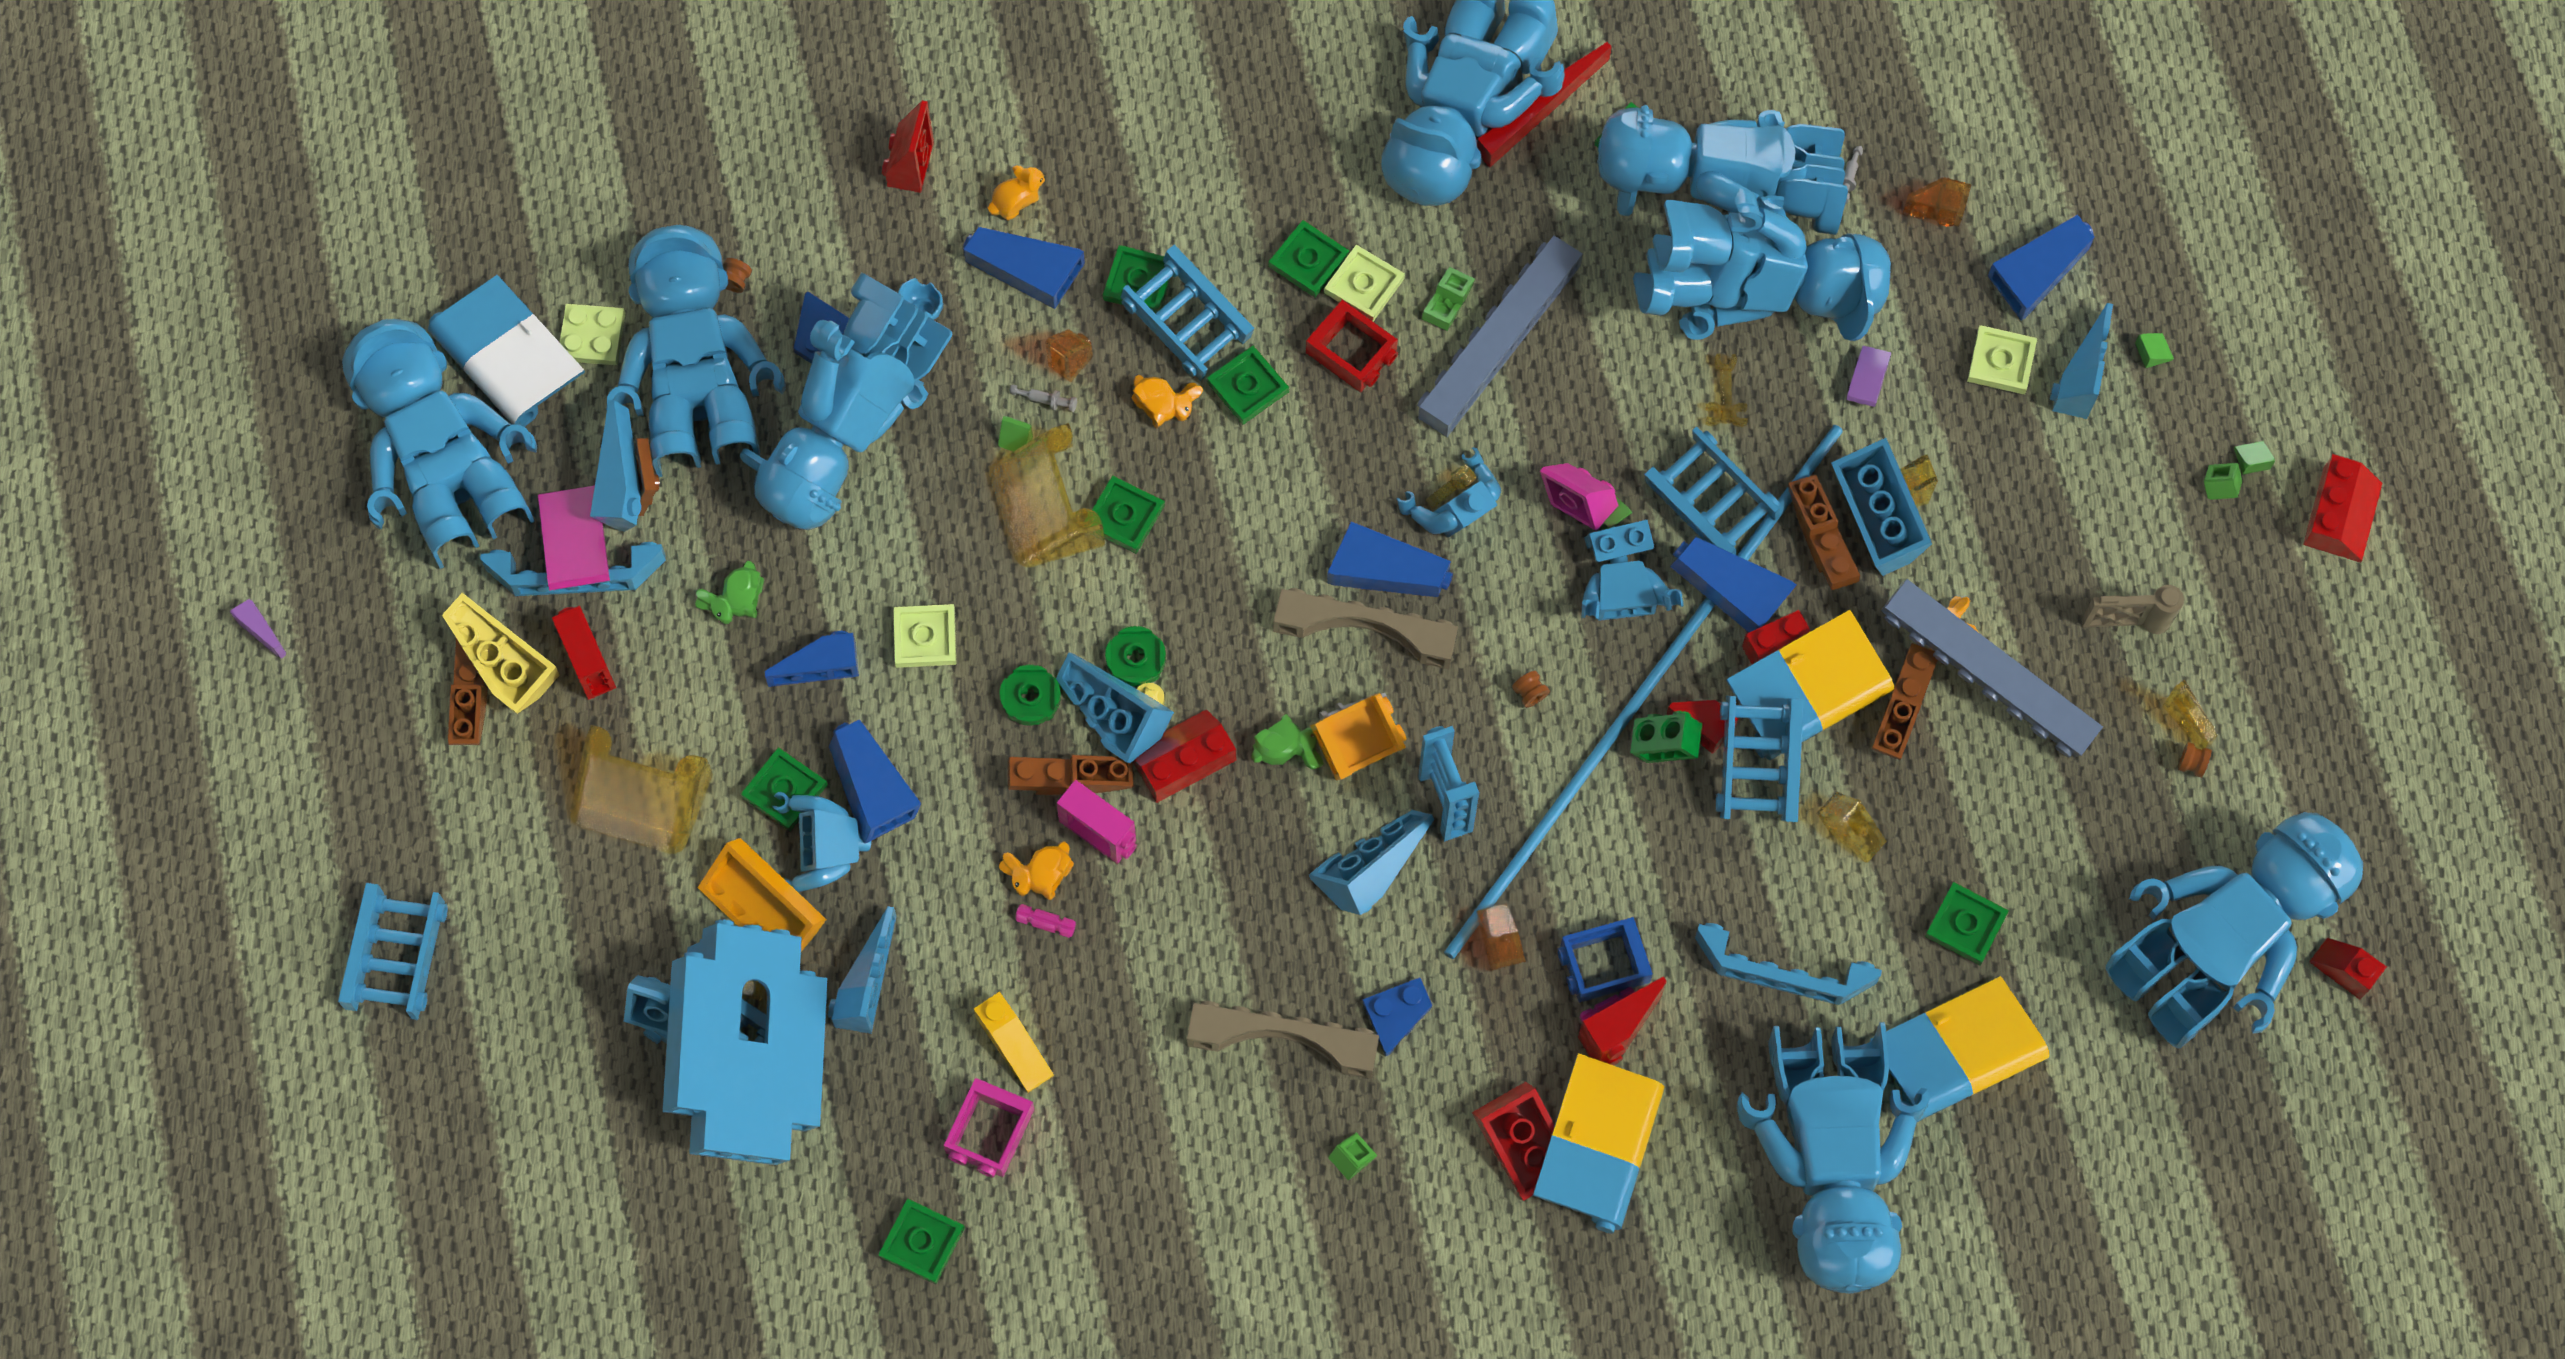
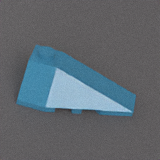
M2106 304L2063 372L2059 383H2053L2049 400L2054 401L2052 411L2084 419L2088 418L2100 391L2105 364L2103 358L2108 343L2104 341H2106L2110 329L2113 304Z
M609 400L590 517L618 531L625 532L637 525V518L641 512V492L629 408L614 400Z
M1070 652L1056 677L1058 683L1073 704L1078 705L1087 717L1085 720L1088 725L1094 728L1102 738L1100 741L1104 747L1127 763L1134 761L1162 738L1174 714L1173 711L1152 697Z
M1411 810L1383 826L1379 837L1368 840L1362 838L1355 842L1358 849L1342 857L1339 852L1331 856L1311 872L1309 877L1341 910L1362 915L1368 912L1372 905L1383 897L1434 821L1432 814Z
M887 907L838 989L837 998L830 1001L828 1017L832 1018L835 1028L872 1034L896 921L894 907Z
M637 975L627 988L624 1022L667 1035L670 985L654 977ZM740 1031L739 1039L748 1041L749 1037Z

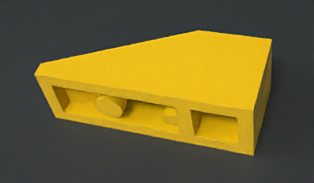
M1000 991L974 1008L977 1021L1027 1093L1054 1076L1026 1029Z

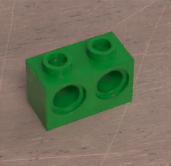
M1674 711L1673 715L1648 714L1645 718H1636L1634 720L1630 753L1646 763L1698 758L1702 723L1692 718L1691 714L1685 711Z

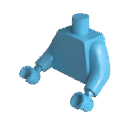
M1473 447L1475 455L1471 458H1466L1462 454V459L1468 470L1474 471V475L1478 480L1477 483L1434 512L1422 506L1417 507L1414 494L1410 491L1405 492L1406 501L1397 498L1401 514H1412L1411 517L1426 531L1432 534L1444 533L1448 538L1496 507V501L1501 494V487L1492 472L1484 464L1478 449Z
M1627 556L1610 559V564L1600 566L1599 573L1592 575L1587 584L1582 601L1581 618H1585L1586 615H1593L1596 617L1595 619L1600 621L1655 614L1657 605L1665 606L1666 610L1669 611L1673 605L1684 606L1682 592L1679 589H1669L1652 569L1644 566L1642 561L1628 562Z
M777 792L774 795L777 799H785L783 806H773L778 813H787L790 809L803 812L799 813L801 872L806 873L794 877L793 881L784 878L797 892L818 888L838 880L849 872L850 864L858 862L859 851L867 852L870 850L872 841L866 844L863 842L860 833H858L857 819L849 817L848 812L840 805L819 796L793 795L792 798H789L783 792Z

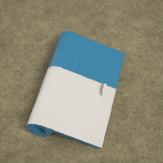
M498 275L445 311L434 314L429 320V333L512 425H521L523 427L528 425L536 418L539 404L585 373L580 364Z

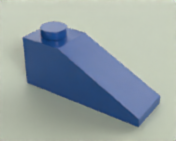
M834 631L830 635L820 637L765 671L768 687L858 677V660L854 634L846 631Z

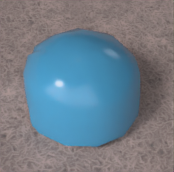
M914 278L903 283L898 290L903 299L925 312L929 318L935 320L939 317L943 309L942 294L934 288L932 283L927 285L921 284L918 279Z

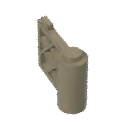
M2164 585L2158 588L2154 595L2093 597L2081 619L2082 627L2143 625L2152 634H2162L2170 628L2184 604V596L2179 588L2173 585Z

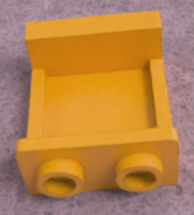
M1380 693L1373 694L1310 725L1336 780H1342L1352 775L1353 772L1406 748L1404 741L1407 740L1406 735L1399 724L1395 725L1390 715L1393 713V708L1386 696L1382 698Z

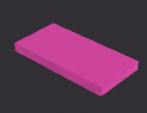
M595 485L538 495L547 580L550 591L610 581L603 523L590 517Z

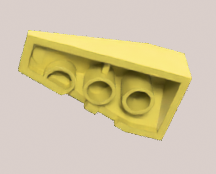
M461 593L442 615L493 696L516 714L540 699L560 676L557 667L465 594Z

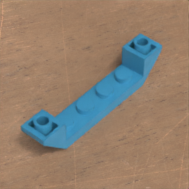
M643 542L640 545L631 546V568L625 566L610 567V581L551 591L548 586L547 573L525 570L516 574V562L511 552L492 550L489 553L481 554L480 559L485 570L515 596L636 590L666 561V555L662 544Z
M1699 924L1695 935L1696 941L1718 975L1836 1005H1841L1876 985L1882 973V970L1876 969L1871 963L1864 961L1851 962L1847 970L1845 983L1842 985L1839 984L1837 979L1831 977H1821V979L1809 976V973L1803 970L1791 969V971L1779 969L1778 965L1772 962L1762 961L1759 964L1748 961L1746 956L1740 954L1724 955L1730 931L1723 930V927L1718 924Z

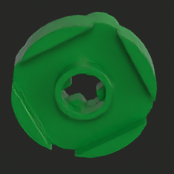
M1141 626L1123 628L1107 644L1105 651L1106 665L1112 676L1132 687L1155 682L1160 677L1166 663L1164 643L1148 628ZM1134 650H1139V655H1144V658L1140 659L1137 663L1127 658V656L1133 654Z
M1020 666L1014 669L1013 673L1007 679L1005 678L1001 684L1000 701L1002 708L1011 721L1022 725H1039L1049 721L1054 717L1060 705L1061 692L1059 683L1042 666ZM1028 689H1033L1034 694H1039V696L1034 698L1033 701H1027L1026 698H1022V694H1027Z

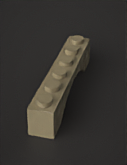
M1297 588L1281 589L1273 621V632L1304 638L1318 631L1339 627L1372 630L1400 643L1412 653L1419 663L1449 670L1458 633V626L1453 625L1447 620L1438 619L1431 621L1415 613L1403 615L1394 613L1392 609L1386 607H1378L1377 609L1365 607L1363 603L1358 601H1348L1346 603L1337 601L1332 596L1325 594L1318 596L1309 595Z
M1201 1001V1004H1193L1187 1035V1047L1219 1052L1232 1044L1248 1039L1265 1037L1287 1039L1317 1051L1328 1059L1342 1074L1372 1079L1379 1035L1373 1034L1374 1032L1370 1029L1355 1028V1031L1342 1029V1025L1333 1022H1326L1324 1025L1313 1024L1310 1019L1304 1017H1294L1293 1020L1281 1018L1280 1014L1265 1011L1261 1015L1250 1013V1009L1241 1006H1233L1232 1009L1221 1008L1218 1003L1212 1001Z

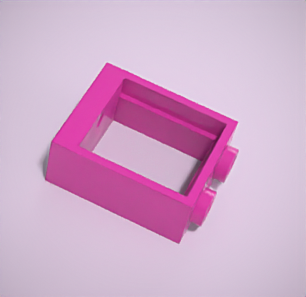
M1075 779L1057 802L1059 822L1116 864L1122 858L1128 859L1137 846L1135 843L1134 821Z
M975 1078L945 1141L944 1149L946 1154H949L948 1159L965 1166L966 1162L978 1167V1172L994 1178L995 1174L1004 1177L1035 1110L1033 1102ZM979 1100L1019 1116L998 1163L958 1146Z

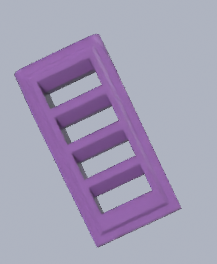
M248 599L230 611L236 622L272 653L280 658L286 656V651L252 600Z

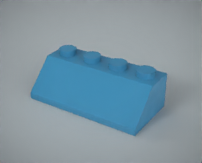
M1887 438L1831 462L1873 562L1882 576L1910 564L1932 545V541Z

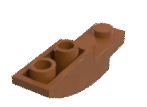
M1817 475L1789 482L1788 488L1800 527L1819 573L1823 572L1830 589L1835 590L1859 582L1860 574L1838 530V519Z
M457 638L454 684L451 685L448 745H480L486 713L488 687Z
M1911 643L1882 718L1872 750L1901 760L1938 661L1933 656L1935 651Z
M1072 755L1070 759L1009 757L1008 790L1036 791V795H1060L1067 791L1075 779L1094 793L1118 791L1133 787V762L1127 763L1119 757Z

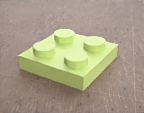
M1355 245L1324 288V293L1338 302L1344 300L1374 322L1405 279V273L1360 246Z
M566 304L560 344L579 363L617 365L625 319L624 308Z
M1980 325L1977 331L1967 382L2025 395L2037 338Z
M954 604L894 607L896 668L956 665Z

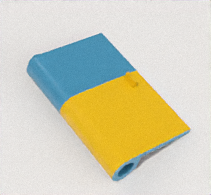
M1851 610L1726 679L1742 706L1782 707L1783 704L1787 705V698L1804 699L1802 742L1894 690V684L1888 671ZM1749 718L1757 732L1755 737L1780 738L1781 735H1785L1786 723H1782L1781 720ZM1755 749L1761 758L1766 757L1768 760L1783 754L1780 753V750Z
M2001 976L1886 1031L1889 1072L1902 1090V1103L1908 1106L1916 1105L1914 1102L1916 1093L1922 1086L1928 1090L1929 1105L1919 1121L2049 1058L2046 1042Z
M1578 1053L1533 1196L1592 1216L1591 1220L1596 1223V1228L1600 1231L1614 1233V1230L1622 1229L1665 1086L1651 1078Z

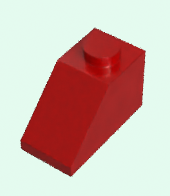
M1718 701L1672 702L1668 707L1666 715H1673L1674 711H1685L1690 713L1692 718L1702 723L1700 744L1712 754L1724 742L1725 720H1720L1721 704ZM1735 717V728H1736V725H1737L1738 720H1739V718H1736V717Z
M2330 938L2323 942L2309 961L2359 1000L2372 988L2387 968V966L2361 947Z

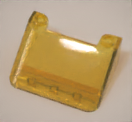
M1069 423L1051 428L995 462L989 471L990 481L1015 559L1024 567H1034L1105 546L1104 531L1099 515L1087 508H1082L1075 512L1072 511L1054 456L1056 453L1073 447V435Z
M591 725L584 743L570 810L573 823L583 829L664 853L676 854L681 852L688 843L713 776L708 760L696 755L686 756L678 762L674 774L609 755L612 747V738L608 731Z

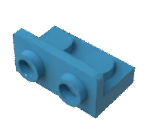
M1648 520L1589 533L1584 537L1587 549L1593 548L1596 562L1640 553L1654 548Z

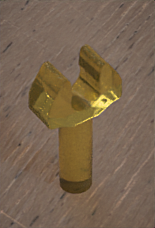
M1465 464L1452 472L1451 480L1425 500L1433 509L1458 488H1467L1477 476Z

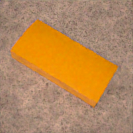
M741 838L726 843L697 887L739 927L759 925L762 926L763 931L771 932L775 929L790 931V935L802 937L801 952L827 920Z

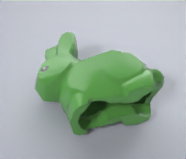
M746 561L743 567L733 570L724 579L721 595H715L705 589H698L696 591V608L710 610L713 616L723 624H729L732 621L733 615L756 618V606L759 593H762L764 578L760 576V572L756 571L753 562Z
M1287 714L1282 716L1281 721L1274 724L1268 730H1262L1254 737V750L1251 754L1254 763L1263 761L1270 765H1283L1297 754L1302 756L1306 766L1310 769L1321 768L1324 764L1321 756L1315 751L1317 739L1312 729L1306 728L1301 731Z

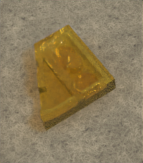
M2183 680L2174 687L2163 704V708L2199 749L2209 748L2218 735L2189 685Z

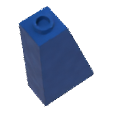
M2076 215L1992 264L1988 274L1989 279L2021 321L2037 307L2090 249L2095 237L2093 230L2087 222H2083Z
M978 227L974 235L970 234L963 244L965 262L1053 309L1057 307L1085 264L1084 251L1078 248Z
M1351 522L1328 570L1327 583L1334 586L1438 597L1442 589H1448L1453 573L1449 572L1451 561Z
M1695 537L1689 544L1683 541L1672 554L1676 557V560L1670 567L1747 632L1764 626L1796 586L1793 581L1698 537Z
M860 719L851 724L846 722L838 726L833 732L834 735L829 749L852 814L858 821L861 839L866 844L913 820L918 813L921 802Z

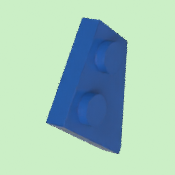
M807 291L803 300L794 352L812 364L815 351L821 352L810 341L814 325L820 320L828 322L831 320L839 325V330L844 335L849 318Z
M1420 977L1365 998L1362 1002L1376 1035H1379V1043L1385 1056L1390 1055L1399 1042L1413 1030L1418 1021L1432 1008V1003Z

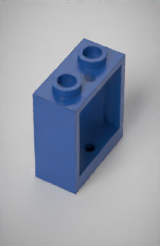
M1634 917L1563 936L1560 948H1557L1560 963L1562 966L1567 965L1570 974L1567 977L1569 991L1571 995H1577L1579 1003L1620 992L1628 987L1634 988L1648 984L1653 975ZM1621 936L1634 975L1585 988L1573 950Z

